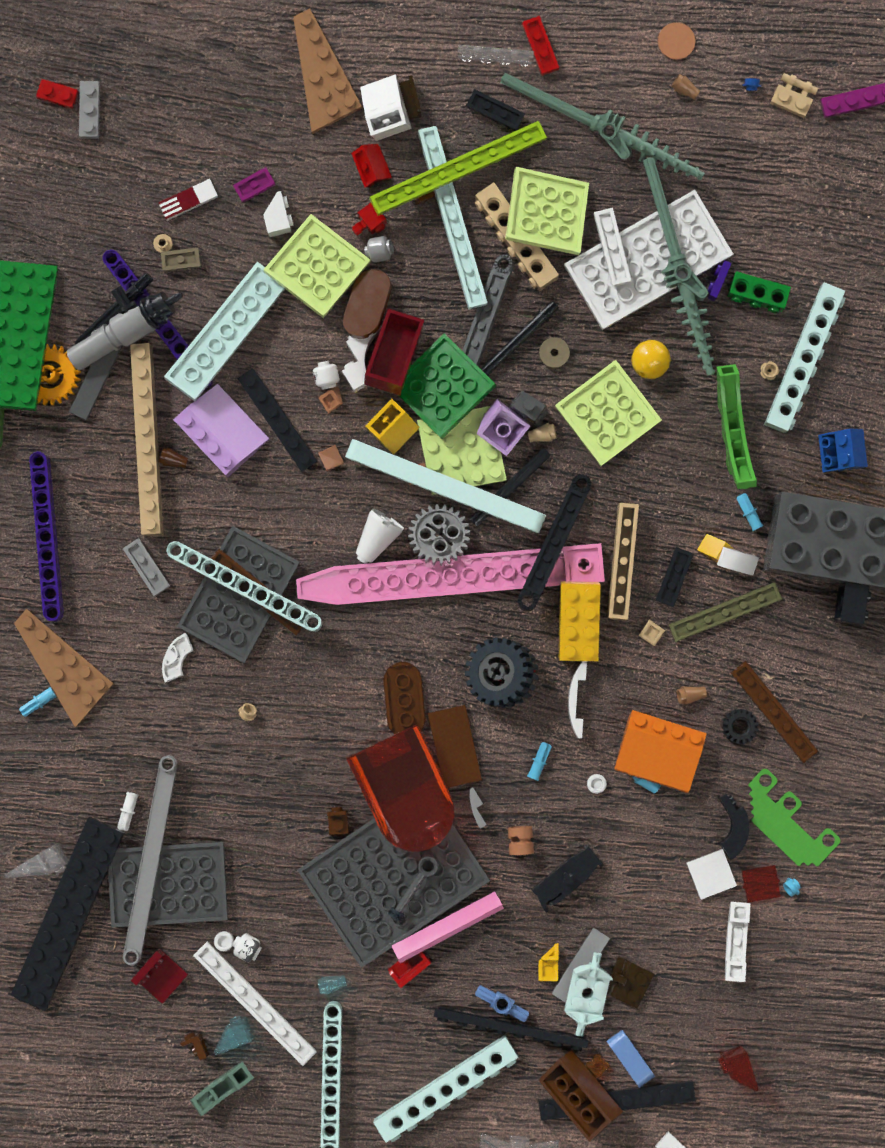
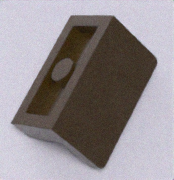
M410 75L408 76L409 80L399 82V87L408 118L412 120L422 116L413 76Z

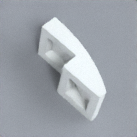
M723 547L717 565L753 575L759 557Z

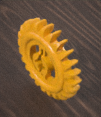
M48 344L46 345L44 363L52 361L58 363L61 367L54 368L52 365H44L41 382L45 381L47 384H54L59 380L60 375L64 374L62 382L55 388L48 389L40 385L38 403L43 400L44 406L47 405L48 401L54 406L55 400L59 404L62 403V398L69 400L67 394L74 395L72 388L77 389L78 386L75 382L81 381L79 377H76L81 371L76 370L72 365L67 351L64 353V347L61 346L57 350L56 344H53L52 349H50ZM49 370L52 372V373L50 374V376H51L50 378H48V377L46 376V375H48V372H47V371H49Z

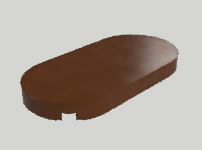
M367 270L360 274L354 282L343 316V326L353 338H368L369 335L375 334L380 328L392 290L388 275L381 270Z
M397 662L387 669L383 678L387 724L393 734L406 739L404 732L417 726L421 732L425 725L422 678L419 670L414 665L408 662Z

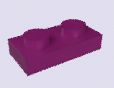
M265 167L234 184L233 187L242 203L276 184Z

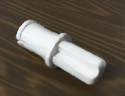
M126 793L123 808H120L122 812L117 826L119 830H129L132 816L135 814L134 809L138 794Z

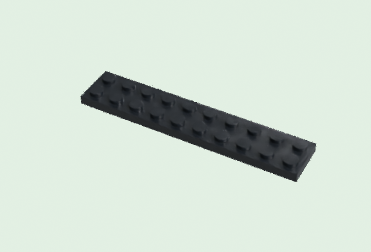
M87 818L11 996L44 1012L48 1010L125 832L95 818Z

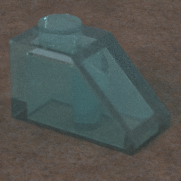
M239 1015L229 1019L230 1023L226 1025L214 1051L215 1055L253 1041L254 1037L246 1017L241 1018Z

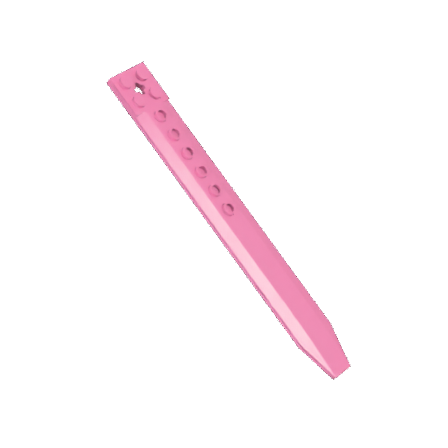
M601 543L563 547L545 587L560 586V581L605 582ZM541 549L457 556V561L451 558L450 564L445 560L442 566L439 561H436L435 565L432 564V560L425 563V559L334 566L296 579L298 599L343 605L523 589ZM581 559L589 562L586 570H582V567L578 566V563H581Z

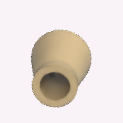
M547 423L528 431L529 441L552 442L553 439H557L554 424L549 425Z

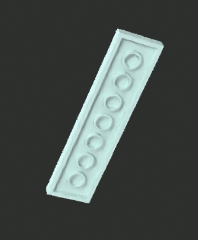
M258 262L164 376L166 381L193 401L197 400L285 290V288L263 272L265 267Z

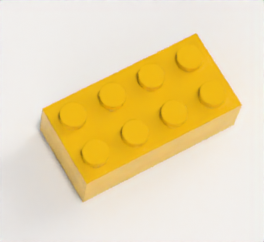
M560 581L558 653L560 661H598L599 582Z

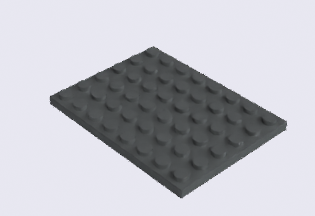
M424 784L382 812L386 825V834L377 816L297 870L361 968L392 948V945L402 941L490 881L427 784ZM425 855L436 857L439 864L436 873L425 877L402 912L405 915L402 917V921L393 920L388 915V912H391L392 907L396 908L419 874L418 864L421 858ZM427 860L423 863V867L429 871L434 868V864L432 861Z

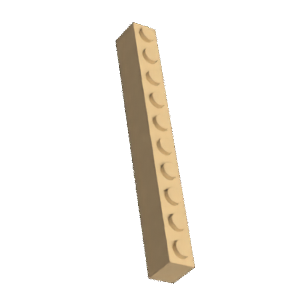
M150 343L131 344L141 535L145 537L164 535L153 347Z

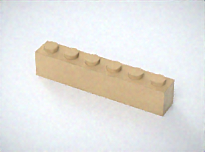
M618 504L607 619L628 620L639 504Z

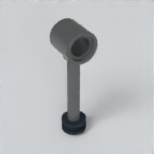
M425 855L421 858L418 864L419 874L396 908L392 907L391 912H388V915L393 920L402 921V917L405 916L402 912L425 877L436 873L439 865L436 857ZM427 860L432 861L434 868L429 871L425 870L423 863Z

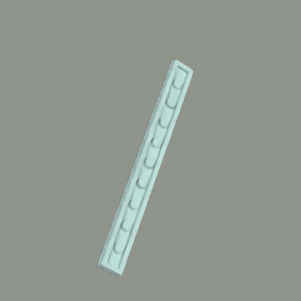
M433 126L418 130L417 133L428 170L446 163L437 127ZM452 182L434 190L469 310L487 305V299Z

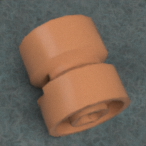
M532 826L508 827V838L511 840V843H509V855L534 854V843L530 841L533 837Z

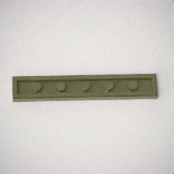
M774 582L668 624L674 641L678 642L782 600V597Z

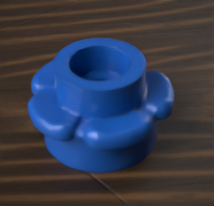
M745 78L743 86L746 87L747 91H757V88L761 87L760 79Z

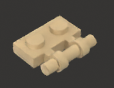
M783 73L781 80L786 82L787 85L786 87L778 85L770 104L805 118L813 99L807 97V94L809 92L815 95L818 88L813 86L811 82H803L797 79L795 75L791 74L790 76ZM792 86L802 89V93L791 90Z

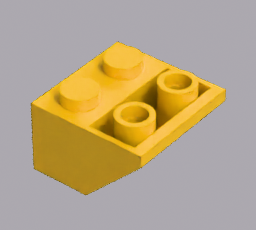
M393 399L365 426L366 430L393 455L420 428Z

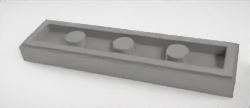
M593 927L555 986L552 994L566 1003L573 969L581 965H587L589 962L592 963L593 953H601L610 938Z

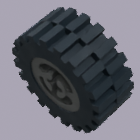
M505 638L487 639L484 641L485 645L478 644L476 646L478 651H472L469 655L473 658L472 661H467L465 665L470 667L469 671H465V676L470 677L466 684L468 687H473L470 690L471 694L478 696L476 699L480 702L501 708L515 707V704H522L524 702L522 698L528 699L531 696L528 692L529 689L535 690L536 685L532 684L533 679L538 680L539 676L534 674V670H538V664L532 663V661L536 660L534 655L528 654L530 650L524 647L523 644ZM500 659H504L508 663L509 667H507L504 664L495 662ZM491 678L504 682V684L496 686L491 681Z

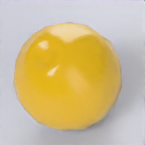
M647 340L637 345L633 351L631 361L633 369L639 376L645 379H656L663 376L668 370L671 358L669 350L663 343L656 340Z

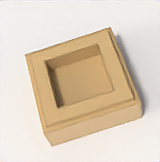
M648 620L638 636L652 646H655L665 630L651 620Z

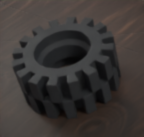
M745 709L732 710L723 719V733L733 743L745 744L756 737L759 724L756 721L757 718L752 712ZM737 719H743L747 723V730L743 734H738L733 729V724Z

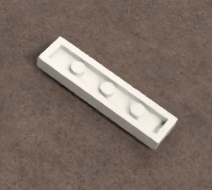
M613 208L594 212L612 287L631 283L632 280Z

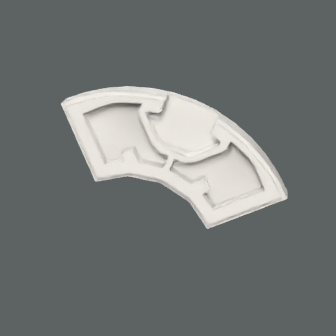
M187 633L177 637L166 651L162 663L165 683L184 676L182 670L183 662L187 655L194 651Z

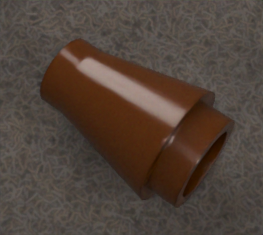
M163 448L159 463H162L163 466L185 469L188 458L170 448Z

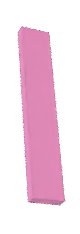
M493 892L392 945V948L399 962L402 963L504 909L496 893Z

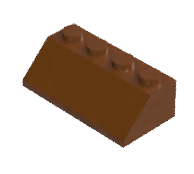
M572 1050L562 1056L538 1080L588 1142L594 1139L623 1113L621 1108Z

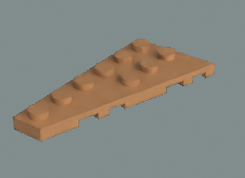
M309 8L293 18L311 131L314 134L362 109V105Z
M26 609L14 625L73 725L77 727L114 683L30 610Z

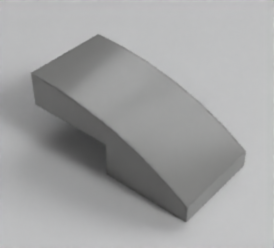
M472 787L469 794L474 818L481 829L487 825L477 809L483 803Z

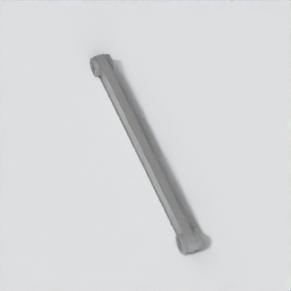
M171 755L161 758L157 772L123 953L124 962L130 966L136 965L141 960L178 766L176 758ZM167 758L173 761L171 769H166L164 766V761ZM132 951L137 955L136 961L129 960L128 952Z

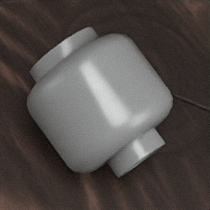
M385 236L369 239L367 246L364 248L366 257H369L374 263L389 260L391 255L394 254L393 243Z

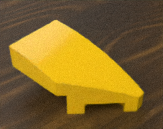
M555 944L538 961V981L558 982L559 944Z

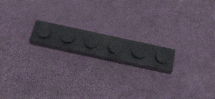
M252 368L237 378L301 472L316 464L318 461L255 370Z

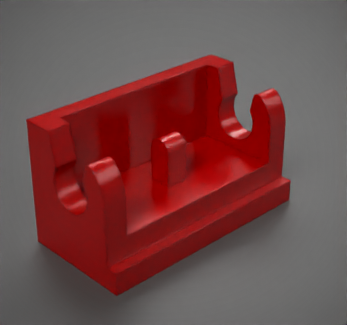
M421 952L402 963L398 960L388 971L398 986L402 988L431 964V960L424 952Z

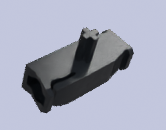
M587 844L583 845L584 850L570 856L531 889L537 895L546 913L549 911L546 907L547 902L549 906L559 903L585 882L598 865L600 867L603 866V863Z

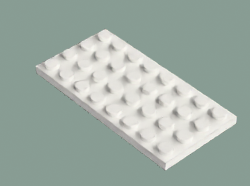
M695 190L668 205L681 253L685 254V263L688 264L696 277L733 256V252ZM657 211L619 232L632 280L631 283L612 287L601 243L564 264L602 330L677 288H666L667 281H664L665 275H662L661 272L667 267L668 259L671 256ZM677 272L679 278H686L685 272Z

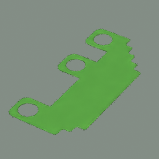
M762 769L748 784L752 789L749 795L753 798L750 804L754 807L751 811L754 815L751 822L798 866L802 863H805L807 866L811 863L819 866L839 845L840 838L829 828L825 829L815 840L810 837L791 818L801 807V801L792 792H786L775 803L766 794L777 784V778L768 769ZM764 774L769 775L772 779L771 784L767 787L762 786L759 782L760 777ZM788 797H792L796 801V806L791 810L786 809L783 804L784 800ZM826 834H831L835 839L834 844L830 847L825 846L822 842Z

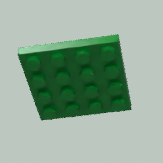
M444 333L411 365L401 396H398L443 439L497 385Z

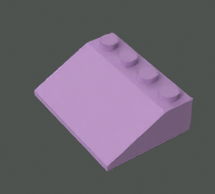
M218 384L187 406L173 419L227 478L269 440L265 433Z

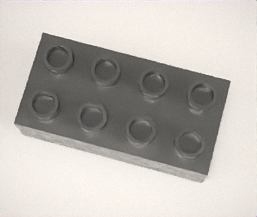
M780 492L774 497L763 572L835 584L847 582L868 585L870 590L885 592V509Z

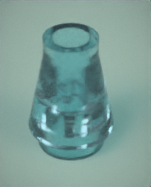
M344 975L321 976V979H317L320 995H328L347 986Z

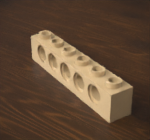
M493 182L475 195V206L480 212L483 211L487 216L485 220L490 227L494 226L497 230L496 236L501 242L506 243L509 255L518 260L519 263L517 265L522 273L526 272L529 276L528 281L534 289L537 288L540 292L556 281L559 274L540 247L505 240L507 226H501L499 221L502 219L508 220L510 204L496 184ZM496 204L499 209L491 211L489 205ZM529 250L531 256L523 257L521 251ZM539 265L542 271L535 273L532 271V267Z

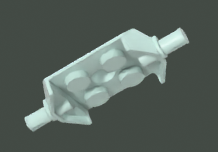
M598 952L593 953L592 963L589 962L587 965H581L573 969L564 1011L577 1022L575 1035L579 1037L584 1036L586 1025L604 1019L602 1013L610 980H613L611 975L600 967L599 963L602 954ZM591 988L592 992L588 996H583V990Z

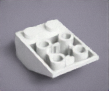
M396 75L360 87L365 117L371 137L378 141L412 129Z

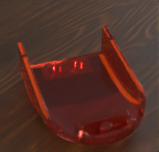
M419 724L346 758L380 831L391 844L404 850L418 852L436 846L447 836L454 820V803Z

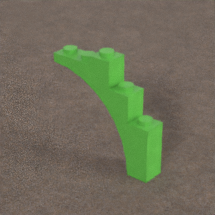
M736 364L718 366L717 401L722 421V437L726 445V465L729 474L734 478L737 489L757 487V480L750 460L745 435L739 371Z

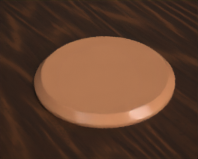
M668 24L659 33V49L670 59H683L693 51L695 35L685 24Z

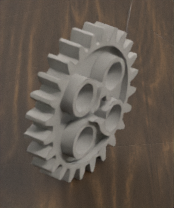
M436 504L434 510L431 506H428V512L421 509L422 516L415 515L417 521L411 520V524L414 527H409V532L413 534L408 535V539L413 540L410 542V547H415L413 553L420 552L418 555L419 559L425 557V563L432 560L433 565L436 564V561H439L442 566L445 560L448 564H450L451 558L457 561V554L463 556L461 549H468L465 543H470V538L466 537L470 535V530H466L469 528V523H464L465 516L459 518L460 511L454 514L453 507L448 511L445 504L442 509H439V505ZM436 519L443 521L441 525H435L433 522ZM450 531H456L458 535L455 537H450L448 533ZM429 533L431 536L428 539H423L421 535ZM436 533H437V534L443 533V537H441L440 535H439L438 537H436ZM437 545H443L445 546V549L443 551H438L435 549V547Z

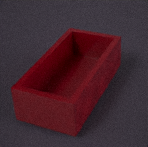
M392 309L387 310L365 373L364 385L401 396L423 332L424 319Z

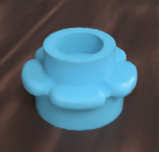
M787 878L786 882L783 883L787 894L791 897L795 894L799 895V889L801 888L799 882L796 879Z

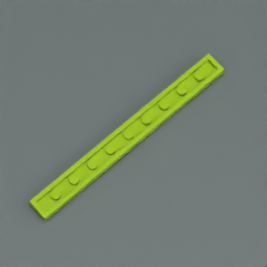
M539 121L370 196L369 200L379 216L545 141L547 136Z

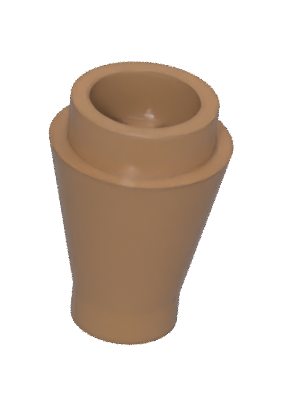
M679 74L671 85L675 92L690 97L693 100L700 92L686 75Z
M682 686L681 689H677L679 704L687 705L707 697L705 687Z

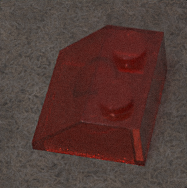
M742 1046L719 1052L721 1058L718 1059V1062L724 1074L727 1073L731 1079L754 1091L759 1090L747 1051Z

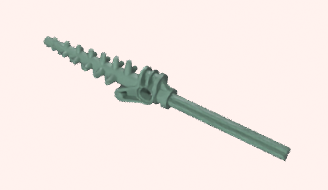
M504 73L500 83L589 126V130L593 132L597 131L621 159L629 158L632 155V149L641 152L640 162H643L648 155L654 157L655 163L657 160L664 162L663 169L670 165L675 167V173L682 170L686 172V176L689 177L691 174L697 177L698 180H701L705 174L699 170V167L689 165V160L686 159L684 162L678 159V152L674 156L669 154L668 145L663 150L658 148V138L652 144L648 143V131L644 133L642 138L637 137L638 124L634 126L631 132L622 129L626 119L625 116L620 117L618 113L615 115L612 110L603 115L597 114L593 116L507 73ZM608 125L614 128L613 135L607 134L606 127Z
M649 157L643 160L671 256L668 259L667 267L661 272L662 275H665L664 281H667L666 288L678 286L680 295L671 299V302H683L684 307L676 310V313H687L688 319L681 323L682 325H691L692 331L687 332V336L695 337L696 342L692 344V347H698L700 354L697 355V358H702L704 364L702 368L706 370L707 376H711L715 373L711 363L714 359L710 357L708 351L712 349V345H707L706 338L711 335L703 331V327L708 325L709 321H701L700 315L707 313V308L698 309L696 300L703 301L708 291L692 272L688 264L685 263L686 256L681 253L654 157ZM677 272H685L686 278H679Z

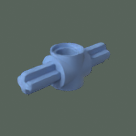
M482 985L475 992L477 997L490 1003L489 1007L505 1016L510 1014L522 1022H525L529 1016L527 1010L514 1004L515 1000L509 998L506 994L499 991L494 993ZM499 999H505L508 1002L505 1008H499L496 1005Z

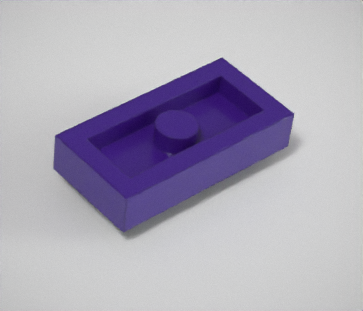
M724 260L722 265L718 264L714 273L717 278L715 282L710 283L707 289L708 293H710L708 296L709 300L715 302L732 263Z

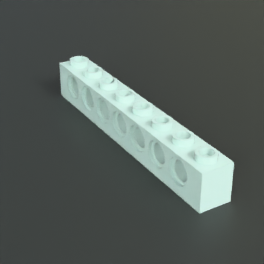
M825 282L820 286L764 425L783 433L793 429L796 419H793L796 412L799 413L803 405L801 398L803 394H807L810 388V384H807L809 378L814 377L817 370L815 366L817 359L821 360L824 349H822L824 342L827 343L832 332H829L831 325H835L839 315L836 314L838 307L842 308L846 297H843L844 290ZM823 303H829L832 306V310H825ZM816 320H822L825 327L819 328L816 325ZM810 337L817 339L818 344L816 346L810 344ZM802 355H808L811 359L810 363H805L802 360ZM795 372H801L803 380H797ZM789 389H793L796 392V398L789 397ZM781 407H787L789 415H783L780 411Z
M503 1035L374 1118L373 1123L385 1142L390 1140L394 1142L401 1137L400 1133L407 1130L409 1132L418 1126L417 1122L422 1119L426 1121L433 1117L434 1111L439 1108L444 1110L451 1105L450 1101L453 1099H461L470 1088H478L487 1077L493 1078L500 1073L499 1070L504 1066L508 1068L515 1064L518 1054L507 1036ZM493 1054H500L502 1056L501 1061L498 1063L491 1060ZM482 1064L485 1066V1071L477 1073L474 1070L475 1066ZM466 1075L469 1081L462 1084L458 1081V1077ZM448 1085L453 1090L450 1094H444L441 1091L442 1087ZM428 1096H433L436 1099L433 1105H428L425 1102ZM411 1107H417L420 1112L413 1116L408 1110ZM399 1117L402 1119L403 1124L395 1126L392 1120Z

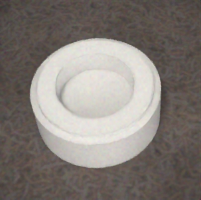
M593 774L587 780V787L592 793H601L606 788L607 783L602 775Z
M227 931L218 933L214 939V945L220 951H228L234 943L233 935Z

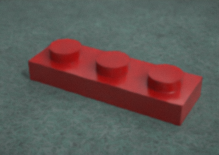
M540 16L523 21L522 27L541 76L559 70L558 62Z

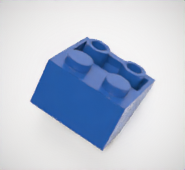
M850 428L818 435L823 473L868 467L863 429Z

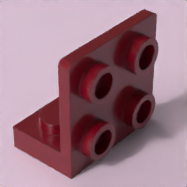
M158 949L131 981L136 986L140 983L158 1001L164 1003L188 976V973L163 950Z

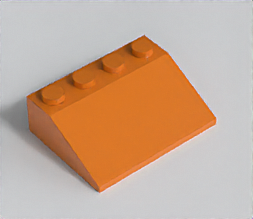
M632 710L627 720L614 770L689 793L707 733Z

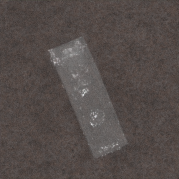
M57 843L6 873L5 877L49 875L54 872L58 875L65 871V866L69 861Z

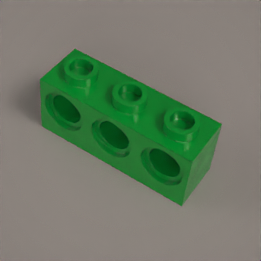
M736 271L733 275L727 297H730L732 301L737 303L744 301L750 303L749 305L754 308L765 307L768 308L769 312L779 313L783 312L786 307L791 287ZM736 285H742L745 288V292H738ZM754 290L762 291L763 297H756ZM772 296H780L781 302H774Z

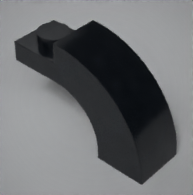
M723 793L718 799L729 815L731 826L728 835L718 843L728 859L732 860L743 850L747 842L749 819L743 806L735 808L734 806L737 804L733 797Z

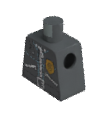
M524 391L518 392L509 406L510 409L537 428L548 414L547 407Z

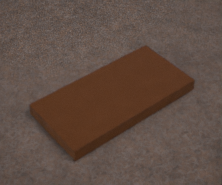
M462 705L428 713L440 772L445 787L450 788L481 781L482 778L466 706Z

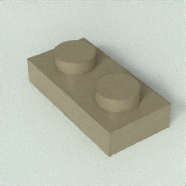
M198 247L161 252L163 272L201 268Z

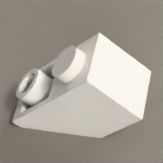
M281 191L276 193L263 215L269 237L291 232L290 226H293L291 214L287 215L286 208L289 207L287 197H283Z

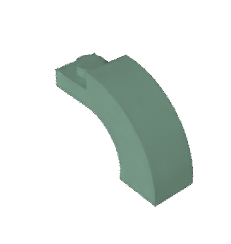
M241 1062L203 1088L201 1092L190 1099V1102L199 1115L203 1116L230 1094L241 1089L254 1077L244 1063Z

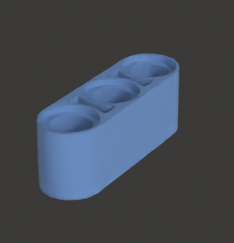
M623 1030L607 1040V1043L639 1088L655 1077Z

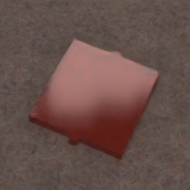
M775 865L741 871L744 883L742 887L745 889L747 903L781 897L779 889L780 880L777 878Z

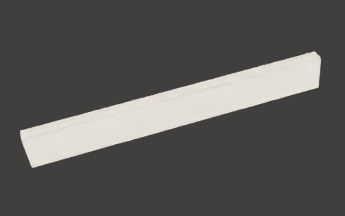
M208 941L193 955L302 1066L317 1052Z

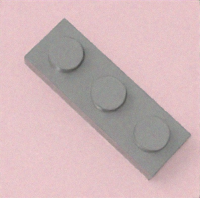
M80 81L79 138L99 139L100 82Z
M140 538L122 548L154 597L171 586Z

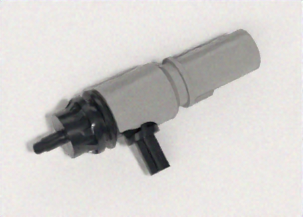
M121 286L115 288L111 293L121 307L118 310L119 313L110 318L108 325H102L94 330L91 336L69 348L67 355L70 362L77 370L81 371L110 352L120 350L122 345L130 346L157 328H160L161 325L167 323L170 316L175 314L173 304L183 297L182 293L178 292L170 297L164 292L148 295L146 298H142L140 305L137 306L135 300L132 302L129 300Z

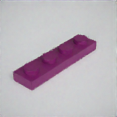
M885 83L821 98L820 103L824 118L885 104Z

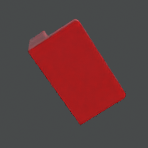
M365 144L351 153L365 188L371 187L380 180L392 178L379 144Z

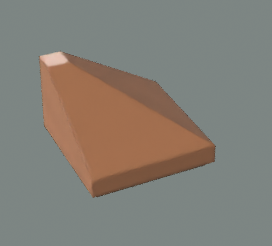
M338 386L330 388L319 397L328 414L343 404Z

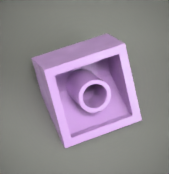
M496 399L484 414L477 435L507 456L529 429L530 425L524 418Z

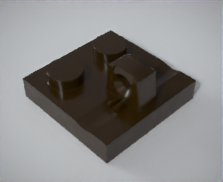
M618 956L610 973L613 980L609 982L607 994L638 1009L654 973Z

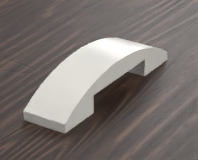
M582 661L577 667L568 694L569 719L577 738H582L583 719H576L578 680H586L587 661Z
M730 903L725 953L726 981L745 982L747 931L751 903Z

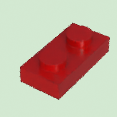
M41 79L36 97L40 100L73 109L79 91Z

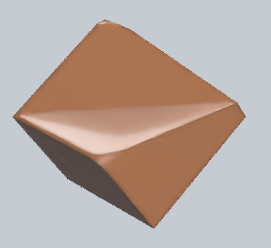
M336 445L318 453L327 472L344 464Z

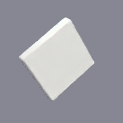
M723 849L686 862L700 899L737 886Z

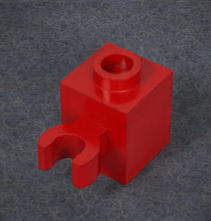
M370 202L357 212L358 218L361 221L352 227V231L356 236L361 234L366 228L371 234L375 232L380 233L385 229L387 220L383 214L377 215Z

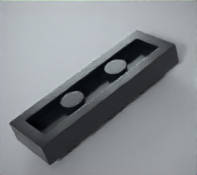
M476 89L473 90L466 104V108L513 131L518 130L525 116V113Z
M675 547L655 601L674 607L694 553Z

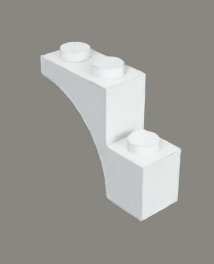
M381 325L379 330L375 334L369 335L368 338L356 339L349 336V340L346 341L357 362L351 361L346 364L342 373L354 393L367 386L364 385L366 354L372 341L379 335Z

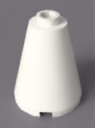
M372 509L369 512L356 550L357 559L365 564L368 562L372 563L404 529L393 518L389 519L385 516L386 514L376 509Z

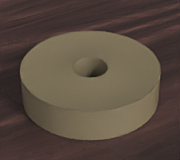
M556 337L545 340L539 350L541 362L551 369L564 366L570 355L567 343ZM556 350L558 355L552 356L551 351Z

